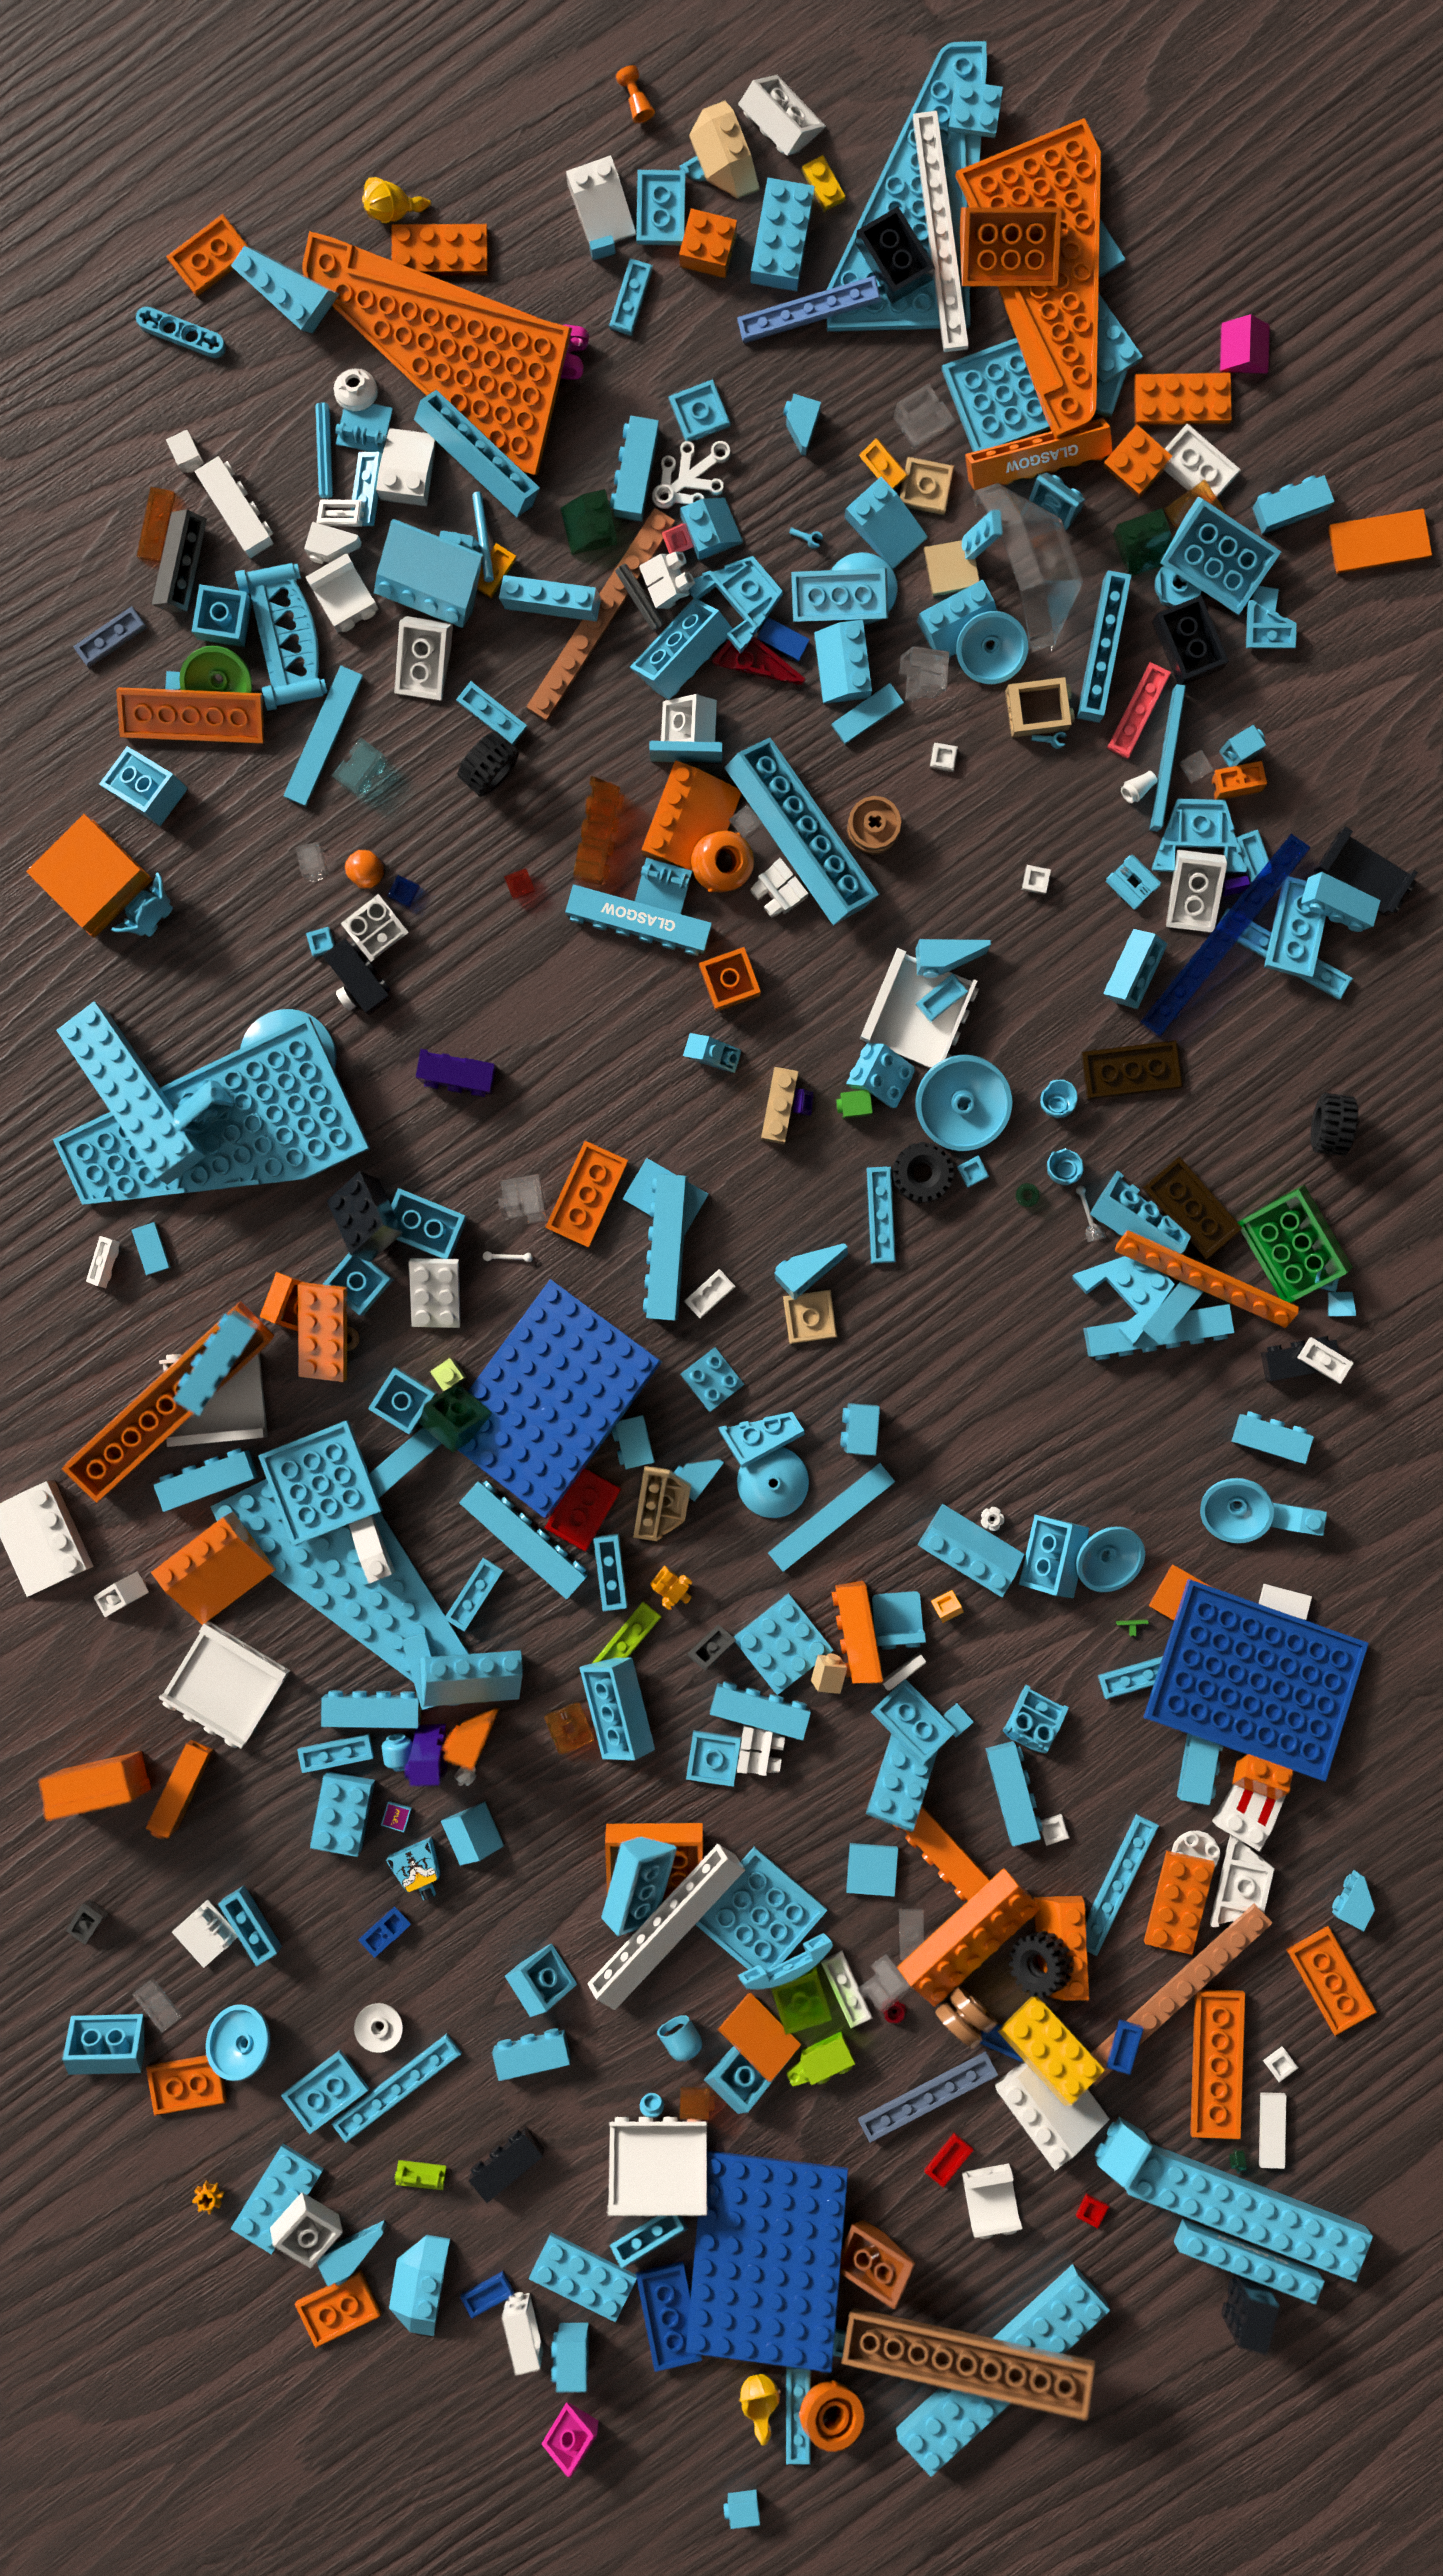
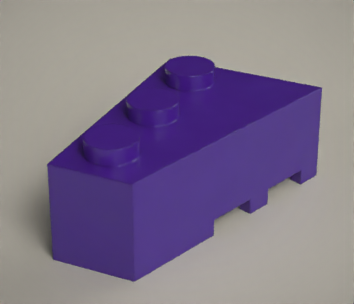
M420 1049L416 1078L423 1082L424 1087L438 1089L440 1085L448 1087L447 1091L462 1093L463 1089L471 1091L473 1096L485 1097L486 1094H492L497 1066L494 1063L452 1057L450 1054L442 1053V1055L429 1053L428 1050Z
M426 1724L416 1728L408 1764H405V1779H409V1786L439 1785L446 1775L447 1760L444 1758L447 1752L443 1750L446 1743V1724Z

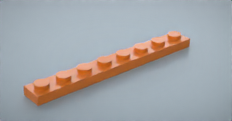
M1129 1230L1125 1232L1116 1244L1115 1252L1284 1328L1298 1314V1306Z

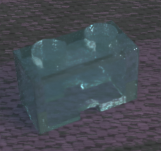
M361 737L349 752L352 755L347 763L343 760L332 774L337 783L358 798L370 789L372 785L371 780L375 775H380L386 766L384 754Z

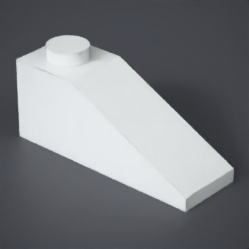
M373 1515L350 1523L351 1534L368 1583L393 1574L395 1572Z

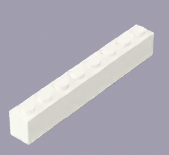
M719 1844L710 1851L591 1979L588 1985L596 2000L614 2010L618 2008L745 1871V1868L735 1854Z

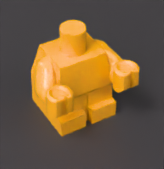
M665 1565L650 1583L653 1590L663 1596L662 1605L668 1610H671V1606L674 1607L675 1603L677 1604L679 1600L687 1604L692 1597L686 1592L689 1588L688 1585L692 1584V1580L685 1575L678 1577L676 1573Z

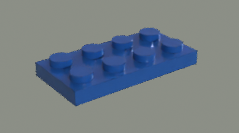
M683 2261L636 2272L654 2371L657 2372L702 2361L701 2354L686 2352L690 2295Z

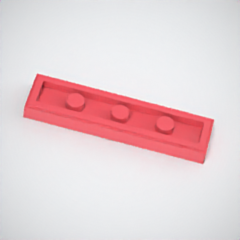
M1151 662L1148 664L1107 747L1108 750L1126 759L1130 757L1171 674L1170 671Z

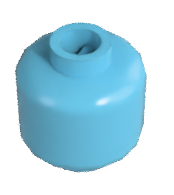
M401 1733L389 1735L381 1746L384 1765L397 1772L404 1771L405 1764H408L413 1745L412 1740Z

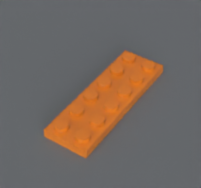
M122 687L116 689L120 737L243 743L264 742L262 693Z
M1200 1989L1195 1994L1190 2129L1192 2137L1241 2138L1244 1991Z

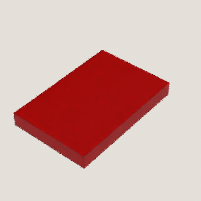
M584 1468L558 1503L544 1528L586 1552L620 1493L621 1488Z

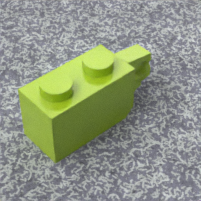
M840 2031L803 2049L800 2055L801 2061L788 2069L786 2074L792 2086L809 2081L811 2085L815 2083L820 2085L827 2082L830 2076L838 2072L839 2074H844L851 2070L852 2066L855 2065V2061Z

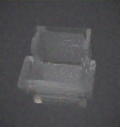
M930 384L925 385L896 404L894 419L913 449L918 448L955 423L944 402H939V398Z
M912 646L901 655L899 675L908 676L905 701L915 702L920 697L934 699L947 690L949 651Z
M539 1174L500 1181L503 1198H499L498 1203L504 1220L527 1216L529 1224L548 1221Z
M885 1954L871 1966L876 1975L857 1990L863 1998L868 2000L871 1998L881 2012H885L913 1988L899 1971L898 1966L891 1957Z

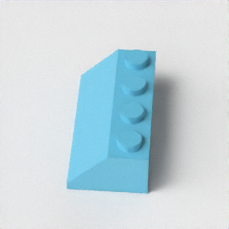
M693 599L630 668L655 692L669 700L678 693L680 687L695 674L696 670L711 657L719 645L727 640V633L733 628L719 610L700 600L696 601Z
M944 1504L940 1506L918 1542L919 1547L1003 1597L1013 1581L1024 1556V1553Z
M521 1650L420 1658L423 1707L519 1699L522 1682Z
M613 1658L579 1667L602 1759L637 1760L654 1751L655 1748L633 1659Z
M638 1837L621 1843L601 1917L617 1936L638 1930L661 1905L677 1850L674 1845L644 1837Z

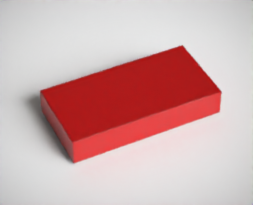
M954 2132L927 2165L924 2172L944 2188L974 2149Z

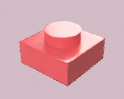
M682 523L662 532L669 554L676 551L683 552L694 547L686 524Z

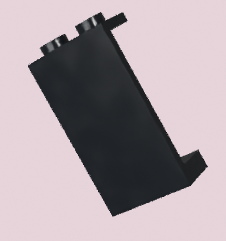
M1346 826L1343 827L1314 871L1317 873L1323 872L1381 900L1378 912L1382 915L1388 916L1393 912L1397 913L1404 903L1401 898L1405 892L1409 893L1415 886L1417 881L1414 878L1418 872L1413 870L1407 873L1352 838L1350 835L1353 831Z

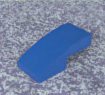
M394 1906L364 1933L358 1941L375 1958L411 1924Z

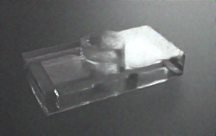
M899 1909L900 1960H905L924 1942L923 1909Z
M154 1978L150 1979L132 1994L161 2033L182 2017V2014Z

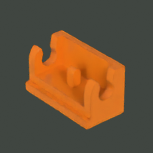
M1262 761L1215 770L1212 778V784L1216 785L1215 800L1262 792L1267 785Z

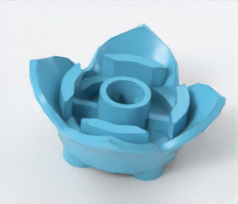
M158 872L156 873L153 886L149 888L151 892L141 891L125 907L128 919L125 918L123 923L112 927L111 930L113 932H130L139 936L146 934L150 937L158 927L156 924L161 917L166 918L170 914L173 907L170 905V898L165 893L162 877Z

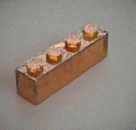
M591 776L589 785H591L592 793L586 799L585 814H587V818L582 822V842L578 844L573 877L574 880L603 885V880L609 877L610 865H607L608 855L613 856L615 842L611 840L613 832H618L620 818H616L617 810L623 807L624 795H621L619 786Z

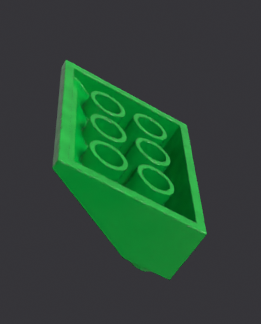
M1305 1184L1237 1222L1242 1227L1241 1232L1279 1298L1291 1303L1347 1274L1353 1268ZM1321 1271L1319 1281L1315 1282L1317 1272Z

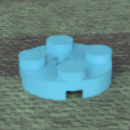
M1166 566L1160 569L1155 578V591L1161 604L1164 606H1176L1198 597L1202 592L1201 589ZM1176 578H1180L1181 582H1185L1181 589H1177L1173 585Z

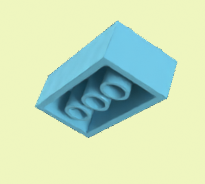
M767 178L751 267V283L797 291L815 186Z

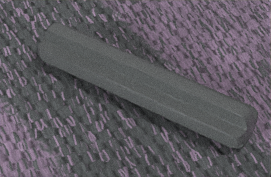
M625 563L619 566L615 573L652 630L658 629L663 625L661 617L628 565Z

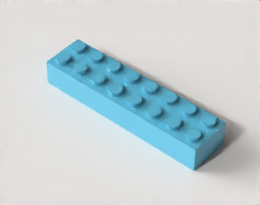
M770 737L737 753L724 767L833 925L862 910L879 895Z
M94 1001L56 1030L157 1180L168 1185L206 1156L191 1133L177 1132L175 1130L174 1108L104 1007Z

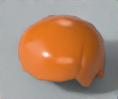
M369 850L354 852L345 863L346 875L359 888L374 887L380 883L384 875L382 861Z

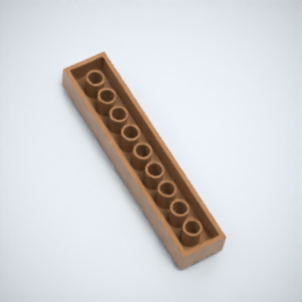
M853 2308L849 2314L842 2364L1087 2419L1095 2361Z

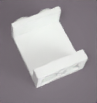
M347 553L306 576L309 585L337 633L349 631L355 626L354 623L361 619L367 620L373 617L375 611L379 610Z
M1009 2164L962 2172L974 2238L988 2239L994 2234L999 2233L1011 2235L1016 2233L1017 2230L1022 2229L1012 2182L1013 2176Z

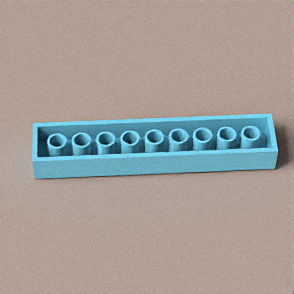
M1151 2144L1152 2148L1130 2187L1126 2189L1130 2196L1354 2282L1357 2280L1373 2237L1366 2226L1154 2144Z
M1072 2264L995 2335L993 2339L1064 2354L1099 2322L1110 2309L1106 2299ZM941 2386L896 2427L897 2438L900 2444L932 2477L1011 2402Z

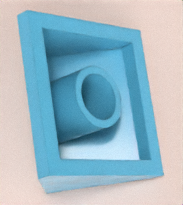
M485 1801L441 1820L459 1865L480 1861L504 1846Z

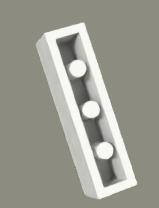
M218 456L194 471L249 559L274 544L270 538L273 532L266 521L261 523L257 516L260 515V512L254 502H247L244 496L248 493L240 481L235 483L232 478L235 472L228 461L223 463Z

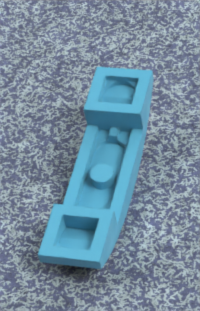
M430 1423L407 1440L369 1474L378 1499L445 1441L437 1434V1431Z
M822 1933L802 1943L806 1952L767 1971H764L760 1965H757L739 1974V1980L746 1989H766L788 1983L816 1966L832 1948V1941Z

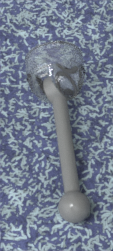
M1078 1186L1076 1192L1081 1197L1089 1222V1226L1085 1231L1087 1242L1092 1243L1106 1238L1102 1226L1094 1224L1092 1215H1090L1091 1212L1085 1197V1187Z

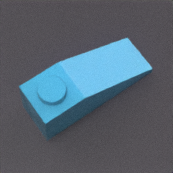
M919 939L916 946L917 975H924L926 978H935L938 975H943L986 954L991 945V940Z
M843 1243L798 1255L788 1261L784 1260L775 1269V1279L796 1300L848 1255V1247Z
M385 2220L331 2245L316 2263L327 2286L334 2283L340 2285L349 2279L352 2272L383 2234L386 2227Z

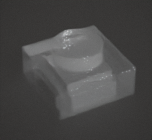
M1202 750L1179 763L1191 784L1213 771Z

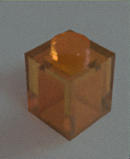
M681 2087L680 2119L709 2120V2111H714V2096H709L710 2088Z

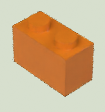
M1248 1754L1236 1762L1232 1784L1277 1800L1289 1793L1293 1770Z

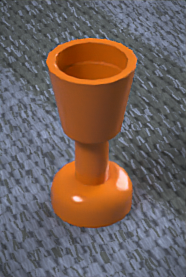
M635 65L626 66L617 72L616 80L619 85L627 86L633 122L643 123L651 119L655 111L644 93L639 92L636 81L639 78L638 68Z

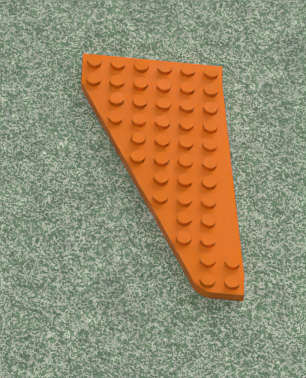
M1085 118L956 171L955 174L969 207H1062L1058 286H998L1044 416L1055 439L1088 425L1096 411L1101 151Z
M309 231L302 264L303 274L311 280L339 293L332 306L426 396L437 390L523 472L538 476L572 328L545 321L333 237Z

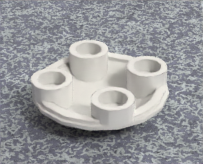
M1198 1830L1188 1831L1180 1835L1174 1842L1171 1851L1212 1860L1215 1866L1220 1856V1849L1215 1839L1209 1834Z

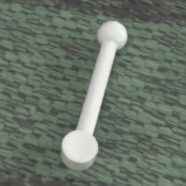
M487 1251L483 1254V1258L486 1261L492 1259H513L531 1262L533 1260L531 1253L507 1255L492 1254Z

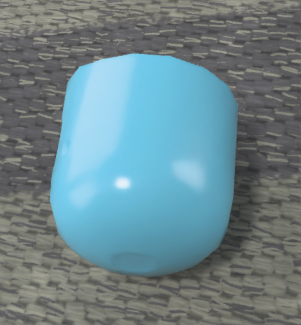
M686 2015L669 2020L661 2025L657 2031L658 2037L676 2061H688L694 2058L702 2048V2039L692 2021ZM684 2024L676 2033L668 2037L664 2036L667 2031H670L676 2025Z

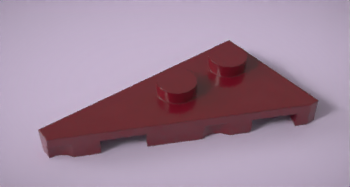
M755 636L742 653L728 641L712 660V664L715 666L800 686L806 680Z

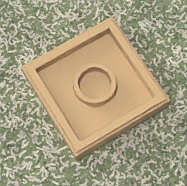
M908 457L905 471L909 476L903 481L900 498L906 507L945 515L954 466Z
M962 540L924 547L933 596L962 591L979 582L975 559H965Z
M831 1290L804 1293L796 1300L791 1296H783L789 1344L837 1337Z

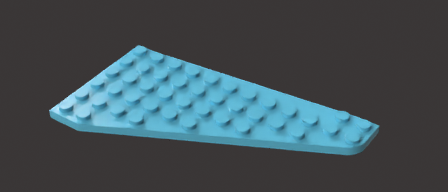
M986 41L952 42L944 46L938 53L827 290L875 276L855 244L856 233L858 229L897 206L931 260L913 114L937 111L966 328L970 327V286H962L960 251L961 207L969 206L955 174L956 171L980 161L981 136L949 132L948 128L955 81L986 84ZM934 276L932 281L891 304L876 279L881 302L827 318V331L941 329Z
M267 1479L210 1506L217 1521L231 1512L236 1514L276 1568L271 1573L272 1576L412 1682L413 1678L401 1641L402 1639L426 1633L433 1657L470 1654L451 1624L444 1619L443 1611L381 1512L373 1514V1517L395 1572L377 1581L368 1583L358 1557L349 1524L297 1545H291ZM452 1704V1705H448V1706H457V1705H460V1704Z

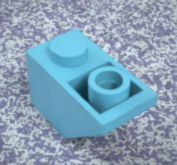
M690 1033L683 1056L705 1065L735 1073L742 1050L710 1036Z
M1353 1870L1352 1874H1349L1344 1881L1343 1887L1345 1888L1341 1896H1337L1333 1902L1332 1913L1337 1918L1364 1931L1375 1909L1364 1876L1358 1871Z

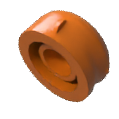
M723 830L708 834L698 841L691 856V866L695 878L703 887L708 889V892H726L741 887L748 880L754 867V856L750 845L741 837L740 833ZM719 850L728 852L732 858L731 869L726 873L721 872L715 863L716 853Z
M833 2380L821 2382L808 2391L802 2401L799 2417L804 2432L816 2446L826 2451H839L850 2446L859 2436L864 2422V2410L858 2397L848 2387ZM831 2406H838L834 2418L823 2423L825 2411Z

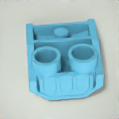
M1025 1685L1002 1731L1010 1739L1030 1750L1046 1753L1058 1733L1069 1707L1061 1706L1030 1689V1686Z

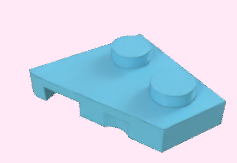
M1249 600L1247 606L1246 648L1294 649L1296 648L1297 623L1280 616L1271 609L1268 610L1257 604L1254 600Z

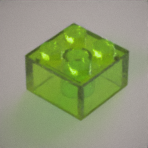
M816 1966L795 1980L771 1988L786 2035L832 2020L831 2011Z

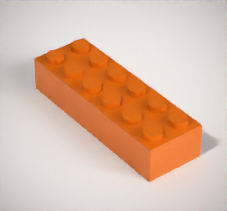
M1003 1868L897 1968L909 1985L935 2007L975 1969L980 1967L992 1953L997 1951L1007 1939L1014 1935L1021 1926L1031 1919L1041 1907L1028 1891Z

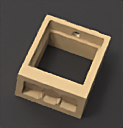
M1065 677L1009 684L1007 686L1006 698L1012 738L1068 731L1072 725L1071 723L1074 722V710L1069 708L1068 699H1071L1070 684L1066 685ZM1058 688L1062 720L1023 725L1019 693Z

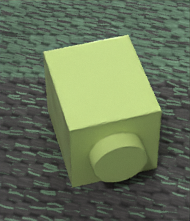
M449 1358L430 1371L443 1391H448L466 1378L454 1358Z

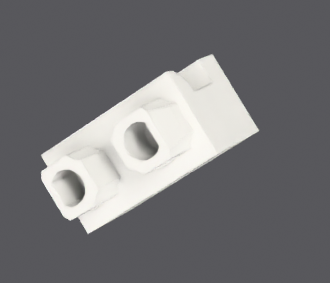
M676 551L671 554H659L639 566L646 585L651 586L648 590L655 608L670 609L675 605V601L690 595L688 590L695 584V581L689 572L682 574L680 571V567L686 564L683 552Z
M781 858L774 862L768 870L760 874L758 881L750 889L757 900L767 893L773 899L764 906V909L771 918L781 912L787 913L808 898V892L796 877L793 878V873Z
M744 1724L737 1773L747 1774L748 1772L766 1776V1772L779 1773L781 1758L769 1757L770 1748L783 1750L785 1736Z

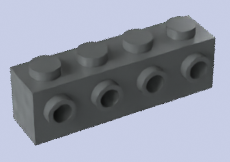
M187 509L171 512L152 600L153 606L170 613L187 612L207 518Z

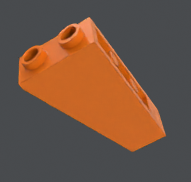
M193 1740L186 1743L145 1828L150 1830L153 1836L160 1839L169 1838L179 1829L211 1756L212 1748Z

